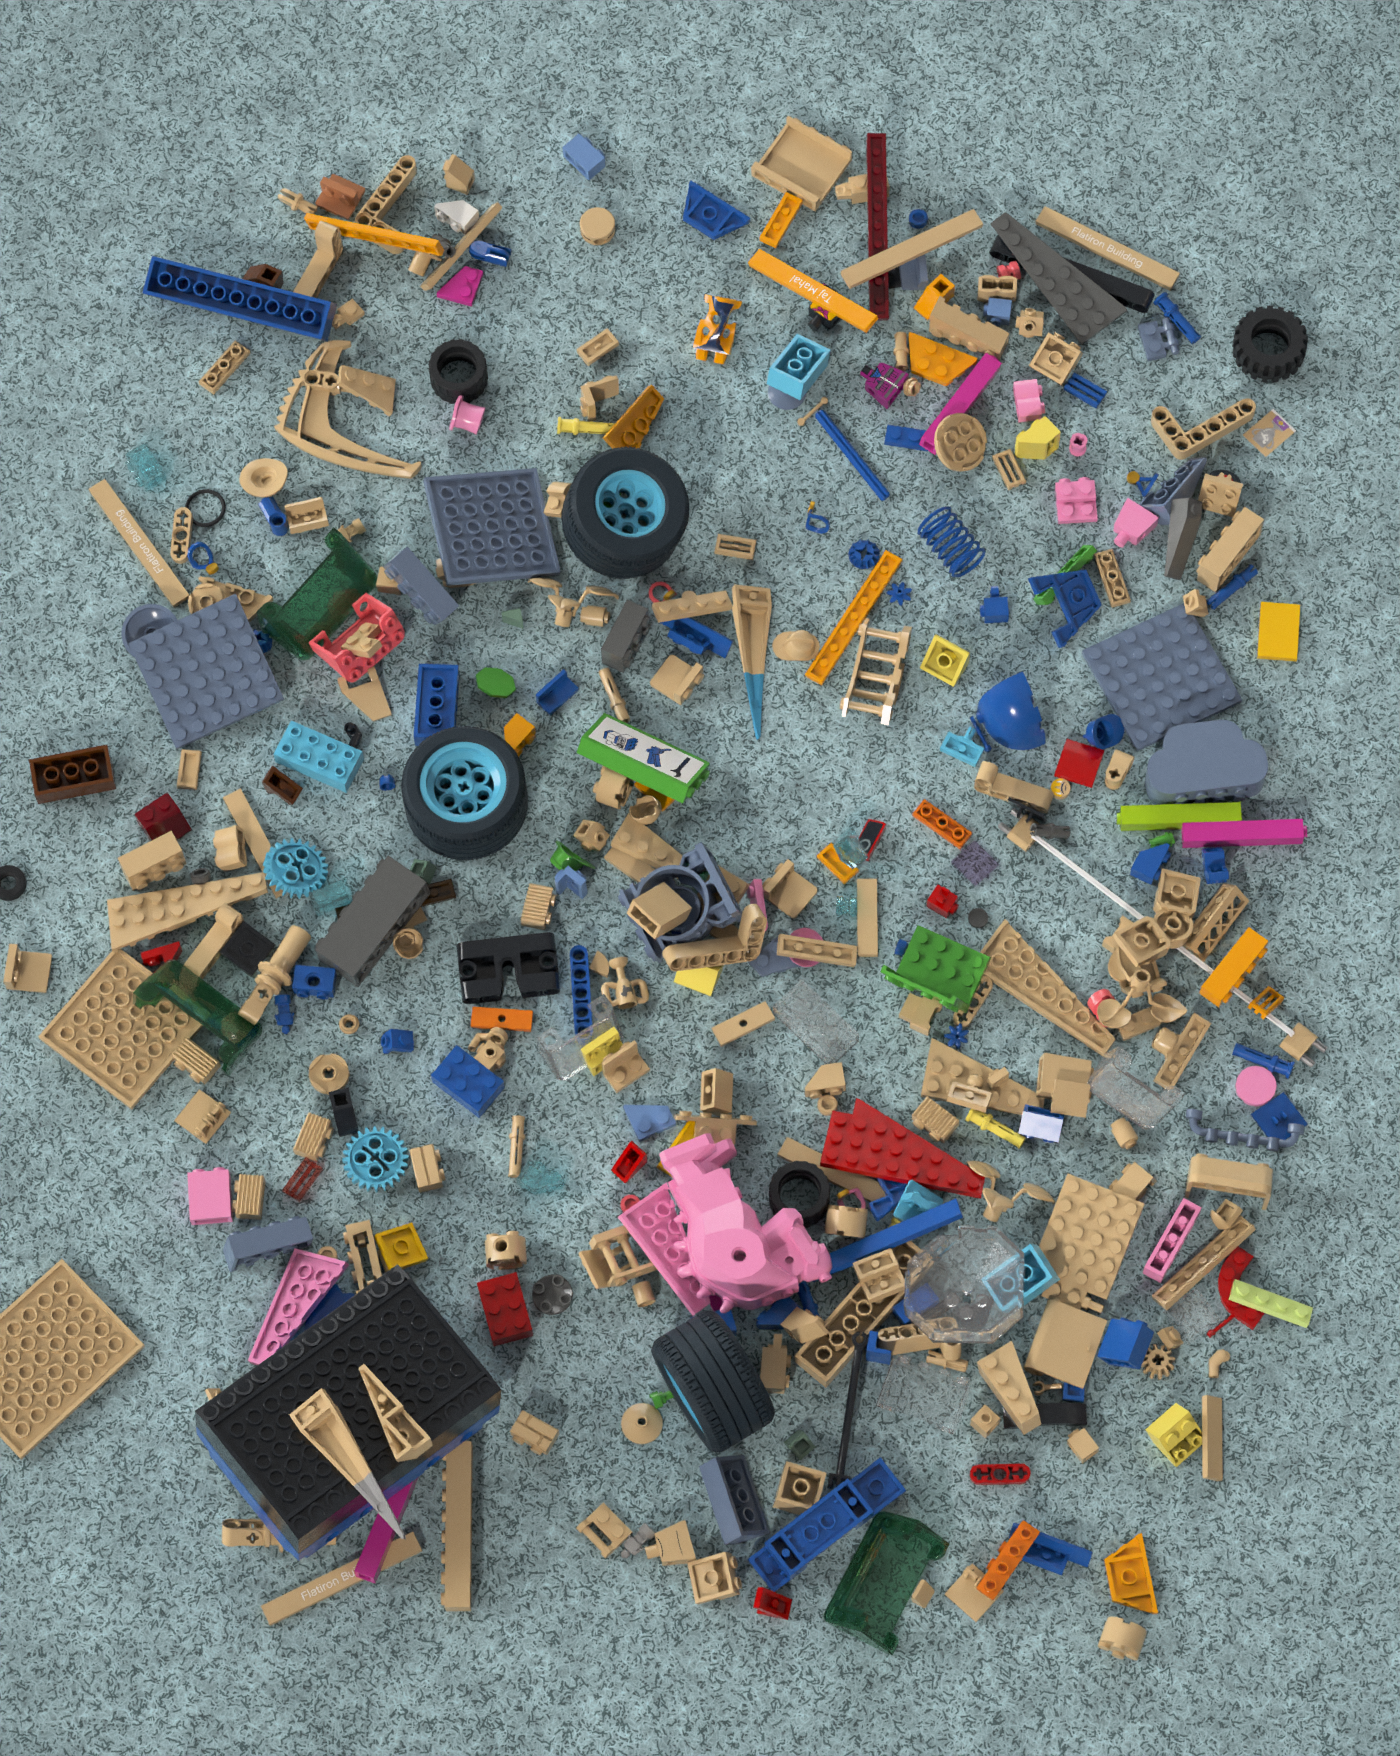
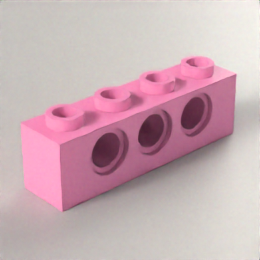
M1183 1198L1144 1266V1275L1159 1283L1162 1282L1198 1219L1202 1207Z

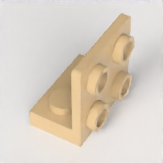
M9 944L3 980L6 989L46 993L52 955L20 951L17 944Z
M635 1040L631 1043H624L618 1052L608 1054L602 1062L603 1075L616 1093L650 1071V1068L638 1053V1046Z

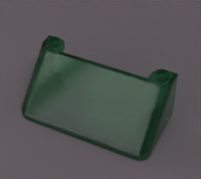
M334 527L325 537V544L331 550V553L281 607L275 602H267L257 611L261 630L300 660H309L315 654L308 642L322 630L330 638L354 611L352 604L365 593L369 594L376 587L377 574L348 540ZM324 639L319 640L317 644L322 647Z
M174 959L164 962L133 992V1004L140 1010L146 1005H152L155 1008L163 997H166L222 1039L224 1042L219 1048L218 1055L223 1061L221 1071L228 1076L231 1075L262 1034V1025L259 1022L253 1025L239 1016L240 1007Z
M886 1511L879 1512L873 1518L824 1613V1620L833 1627L893 1656L898 1647L899 1638L892 1631L928 1561H937L943 1558L950 1544L917 1519Z

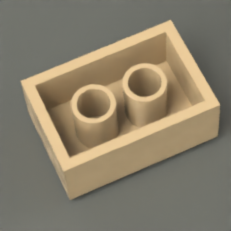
M172 831L118 857L121 869L133 891L136 889L142 890L148 886V883L154 880H162L166 874L172 871L177 872L186 865L182 849Z

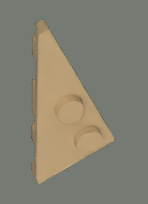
M200 576L198 578L201 584L211 583L220 587L225 593L226 598L236 594L249 623L273 601V597L268 594L265 596L255 593L254 590L243 589L234 584L217 582L210 577Z

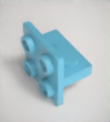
M909 1180L893 1215L901 1221H905L942 1205L943 1199L914 1180Z

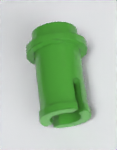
M1165 832V835L1148 839L1151 848L1166 843L1170 847H1172V844H1175L1172 832Z

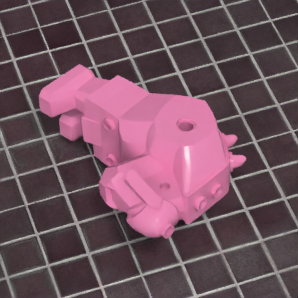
M706 1133L664 1150L659 1154L663 1168L673 1178V1180L668 1182L669 1190L680 1209V1214L675 1217L674 1221L676 1223H687L688 1225L687 1237H684L682 1241L674 1243L677 1249L686 1250V1253H689L690 1259L688 1265L678 1269V1273L697 1278L702 1287L696 1294L697 1298L703 1299L710 1295L722 1298L721 1313L729 1312L733 1307L754 1310L762 1306L771 1305L774 1301L788 1298L794 1293L799 1292L798 1284L803 1280L811 1282L819 1279L821 1283H824L832 1278L830 1274L832 1260L824 1243L818 1244L817 1241L811 1239L803 1226L802 1215L795 1208L781 1209L767 1223L761 1226L755 1211L741 1200L743 1198L738 1186L734 1187L731 1180L730 1168H722L723 1165L737 1156V1151L731 1139L714 1143L711 1134Z

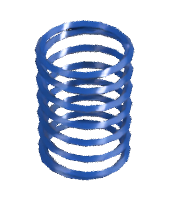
M949 506L935 510L918 527L917 534L922 539L927 538L926 545H933V553L939 552L937 559H945L943 566H950L949 573L954 578L961 577L973 570L985 556L986 550L980 548V542L974 541L973 534H968L969 529L963 527V522L957 520V514L951 513V507ZM943 510H948V512H947L946 514L941 515V516H939L938 518L934 519L932 522H930V523L922 530V532H920L921 529H922V527H923L933 516H935L936 514H938L939 512H941V511H943ZM950 516L954 517V520L947 522ZM938 521H940L937 525H935L934 527H932L931 529H929V528H930L931 526H933L935 523H937ZM956 523L960 524V527L953 529ZM950 525L940 537L930 542L938 532ZM961 530H965V534L958 536ZM955 533L948 542L935 549L945 538ZM967 537L971 538V541L964 543ZM962 539L955 548L941 556L948 547ZM973 544L977 545V548L970 550ZM967 546L957 558L947 563L954 554ZM978 552H983L972 566L959 574H955L966 567Z

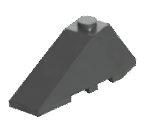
M1191 498L1172 499L1165 577L1181 580L1200 527L1201 501Z

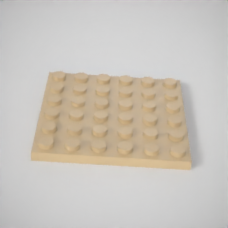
M118 949L117 953L111 952L38 1037L132 1110L174 1061L173 1054L187 1038L192 1040L210 1017L122 949Z

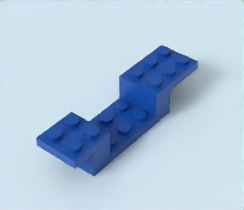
M880 1457L853 1479H846L764 1542V1547L752 1555L748 1562L769 1589L776 1592L804 1571L809 1562L853 1528L857 1530L904 1494L906 1489Z

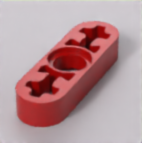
M978 1464L971 1468L969 1476L972 1483L976 1485L1024 1484L1029 1480L1031 1472L1025 1464ZM988 1469H991V1480H988V1476H982L981 1480H977V1476H973L977 1470H981L982 1474H988ZM997 1469H1002L1005 1471L1006 1477L998 1480L995 1478L994 1472ZM1009 1469H1012V1473H1018L1019 1469H1023V1472L1027 1473V1475H1024L1023 1479H1019V1475H1012L1013 1480H1009Z

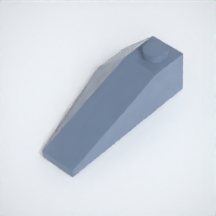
M1206 457L1189 459L1174 472V478L1160 483L1162 488L1155 494L1152 491L1148 493L1139 505L1159 517L1158 524L1169 525L1172 499L1192 497L1206 465Z

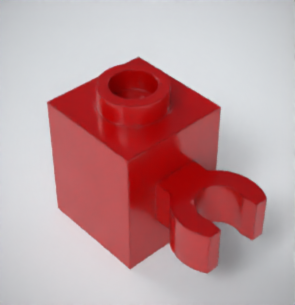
M937 884L927 899L926 907L947 919L950 914L954 915L959 907V904H957L958 896L951 893L944 886L941 887Z

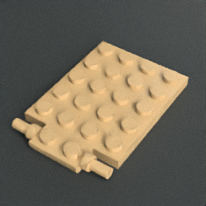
M1067 1174L1039 1245L1060 1280L1042 1293V1297L1050 1300L1059 1298L1064 1301V1304L1080 1310L1082 1308L1088 1310L1089 1308L1102 1313L1104 1305L1091 1301L1092 1298L1087 1297V1294L1090 1293L1108 1300L1145 1203Z

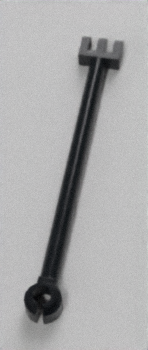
M860 1331L852 1336V1343L855 1348L836 1474L829 1473L827 1488H832L833 1480H837L836 1487L841 1484V1481L850 1480V1476L844 1475L862 1351L863 1347L868 1343V1336L864 1332L861 1335L864 1341L862 1343L856 1342L857 1336H860Z

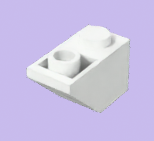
M464 200L437 203L434 206L436 218L443 223L447 222L450 224L451 228L457 233L461 232L465 235L479 219L478 210Z

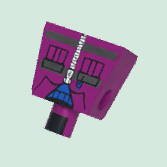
M879 363L875 370L865 365L860 372V375L867 379L865 390L886 409L891 406L901 393L905 381L909 379L908 373L885 363Z

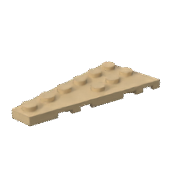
M931 1038L921 1097L926 1098L928 1096L931 1099L947 1101V1096L953 1082L968 1086V1078L973 1074H978L984 1081L981 1090L992 1093L987 1109L1022 1115L1025 1104L1043 1108L1045 1098L1036 1097V1092L1009 1078L991 1090L987 1085L988 1075L993 1071L992 1069Z

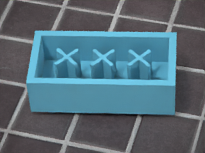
M294 721L289 723L274 752L276 763L347 793L364 761L361 750Z

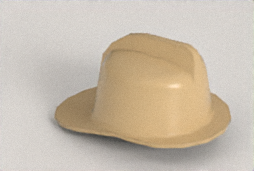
M797 630L777 635L773 641L772 648L775 655L781 660L809 661L817 656L820 645L817 638L808 631Z

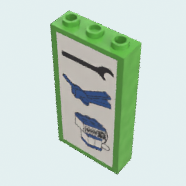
M606 713L581 737L577 754L681 803H684L687 798H691L695 789L699 790L702 781L706 782L710 771H708L709 762Z

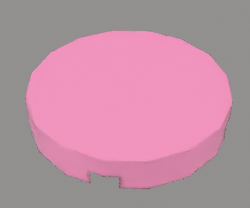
M1251 1066L1242 1070L1238 1075L1235 1088L1238 1097L1244 1103L1256 1107L1265 1105L1274 1097L1277 1085L1275 1077L1269 1070L1260 1066Z

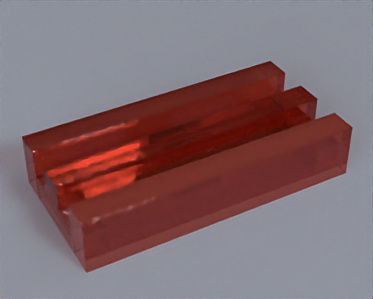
M305 1157L282 1191L300 1203L323 1171V1168ZM308 1164L309 1167L306 1169V1171L301 1176L299 1181L296 1183L294 1188L290 1191L289 1189L292 1187L294 1182L297 1180L299 1175L302 1173V1171ZM314 1168L316 1171L297 1196L295 1193Z

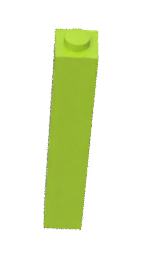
M1241 802L1121 806L1120 812L1116 813V824L1120 825L1121 831L1181 829L1182 823L1242 821Z

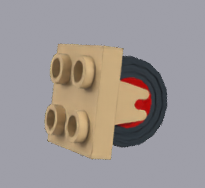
M1214 470L1210 474H1205L1198 501L1202 502V509L1233 517L1236 513L1243 484H1241L1237 475L1228 470Z

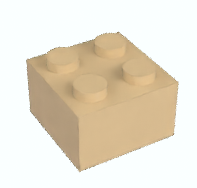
M786 1461L780 1477L773 1508L801 1515L820 1500L826 1473Z

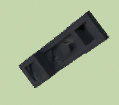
M1036 1404L1041 1420V1425L1039 1426L1087 1425L1086 1404ZM1003 1408L1004 1429H1019L1005 1408Z

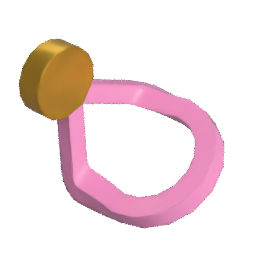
M858 1188L850 1191L845 1189L836 1195L838 1197V1205L845 1206L842 1200L847 1195L854 1193L861 1201V1208L866 1209V1201Z

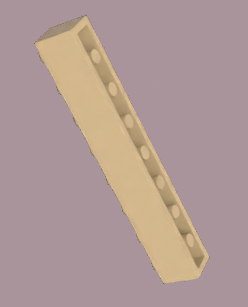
M464 1441L443 1457V1461H446V1468L442 1469V1481H446V1489H442V1502H446V1510H442V1522H445V1530H442L441 1539L442 1543H445V1551H441V1563L445 1564V1572H441V1585L445 1584V1593H441V1605H445L446 1611H471L472 1441Z

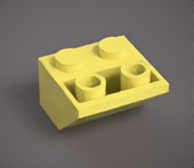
M1046 416L1040 420H1035L1031 424V428L1017 435L1014 454L1016 458L1044 460L1059 448L1061 432Z
M1177 1403L1145 1429L1153 1443L1175 1467L1180 1465L1202 1445V1431L1190 1412Z

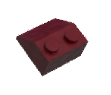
M168 792L134 814L137 823L150 841L170 831L178 840L192 831L184 815Z

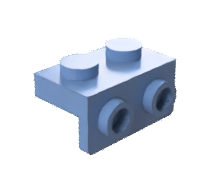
M569 866L564 870L561 869L555 876L556 893L560 895L568 887L583 899L588 894L586 877L577 870L575 872Z

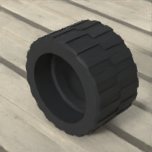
M453 339L438 346L431 354L428 364L431 386L435 394L441 400L450 404H455L460 395L464 396L463 401L467 403L479 398L483 394L485 387H487L488 380L484 353L477 345L463 339ZM458 360L469 362L476 368V373L473 377L462 383L448 382L440 375L442 369L447 364Z
M807 1161L788 1162L777 1169V1172L772 1176L769 1184L770 1209H772L775 1216L781 1209L788 1208L782 1203L780 1198L781 1188L787 1182L794 1179L808 1180L819 1191L818 1201L813 1207L798 1211L802 1215L803 1226L808 1228L823 1219L830 1203L829 1180L825 1176L824 1171L813 1163L811 1164Z

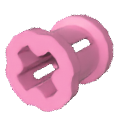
M1075 433L1072 435L1069 451L1072 455L1082 456L1085 454L1088 440L1084 434Z

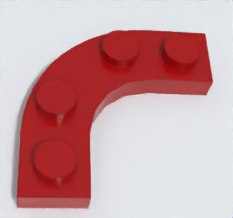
M1237 1246L1221 1267L1217 1287L1220 1300L1225 1309L1235 1319L1254 1330L1265 1313L1229 1300L1234 1280L1240 1279L1242 1273L1254 1257Z

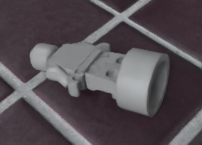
M644 1523L634 1537L628 1536L624 1543L626 1549L621 1552V1557L627 1559L630 1553L636 1555L643 1551L642 1545L649 1539L651 1540L655 1532Z

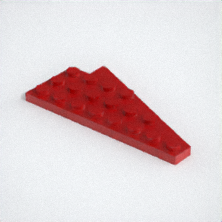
M856 1098L853 1114L832 1110L820 1167L908 1184L909 1180H914L925 1188L981 1199L985 1182L984 1176L977 1174L970 1167L864 1101Z

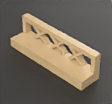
M1223 883L1193 923V931L1186 944L1183 945L1184 948L1191 951L1203 962L1249 902L1236 885ZM1238 896L1241 902L1237 907H1233V900ZM1228 911V919L1222 923V915ZM1216 927V935L1214 938H1210L1211 929ZM1202 942H1205V950L1201 954L1197 948Z

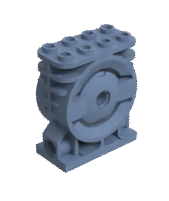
M702 842L696 844L695 849L682 856L680 865H667L655 869L646 877L641 878V882L637 884L631 883L630 888L619 890L620 895L617 896L622 906H625L628 910L633 899L665 882L692 907L687 920L671 930L681 932V935L667 932L657 939L650 936L626 914L630 922L634 923L637 927L635 932L639 940H642L646 945L644 950L647 956L658 963L663 962L662 952L667 946L702 941L714 926L724 928L735 921L741 922L743 913L712 852ZM706 870L710 875L707 882L699 876V874ZM674 878H678L681 884L689 885L695 888L701 894L704 901V911L702 916V905L699 897L691 889L684 886H678ZM716 892H719L722 901L717 903L715 896Z

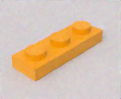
M786 192L760 235L759 241L777 248L802 206L803 200Z

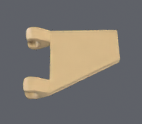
M374 666L367 669L371 682L354 688H348L345 678L339 677L337 679L342 694L372 721L392 715Z

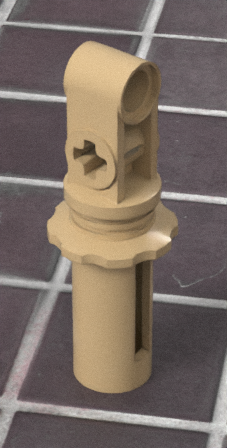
M295 925L290 926L270 961L259 962L258 968L261 973L255 978L257 985L239 1010V1016L255 1025L272 996L278 995L281 992L282 986H290L292 984V978L289 976V973L311 940V936L307 931Z
M230 1518L222 1522V1544L225 1546L269 1547L270 1545L278 1546L279 1552L283 1553L282 1545L261 1519ZM336 1537L326 1545H336Z

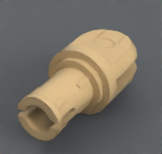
M285 188L280 190L282 194H278V199L290 206L291 210L296 211L299 209L314 215V212H317L318 206L304 200L303 194H296Z

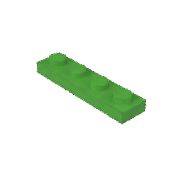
M1083 545L1057 573L1079 571L1084 564H1088L1093 559V555L1097 550L1093 545ZM1051 587L1037 594L1033 600L1037 605H1049L1054 601L1055 593Z

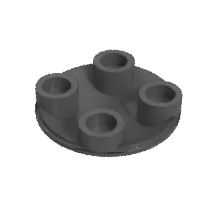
M559 1274L546 1275L533 1285L532 1300L540 1312L547 1315H557L564 1312L570 1306L573 1299V1290L570 1283Z

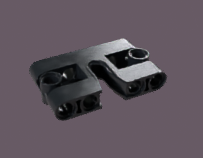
M544 932L464 941L456 945L461 996L464 1004L501 1001L504 984L503 969L508 965L512 966L515 970L516 982L522 998L555 995L560 992L555 936L553 933ZM546 961L553 962V965L551 966H545L543 964ZM466 970L473 971L471 975L463 974Z

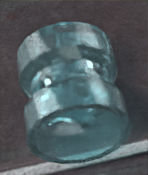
M837 896L836 916L848 914L850 917H856L857 897L847 899L843 896Z

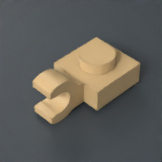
M352 298L337 309L338 314L334 315L332 326L335 330L345 322L350 326L365 315L364 311Z

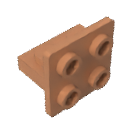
M332 174L329 179L326 177L322 178L320 182L322 192L315 204L326 211L349 220L366 190L358 184Z

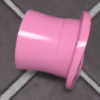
M460 395L454 406L449 430L452 431L456 427L477 435L483 421L485 407L469 404L463 401L464 396Z

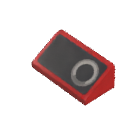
M868 819L851 853L869 861L886 830L887 824Z

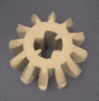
M1153 1344V1350L1150 1348L1147 1350L1141 1367H1146L1143 1370L1144 1374L1151 1372V1379L1157 1374L1158 1380H1161L1162 1373L1168 1377L1170 1375L1169 1370H1174L1175 1366L1171 1363L1175 1362V1357H1169L1172 1351L1168 1350L1165 1352V1345L1158 1349L1157 1345ZM1155 1358L1161 1361L1160 1365H1156V1362L1153 1363Z

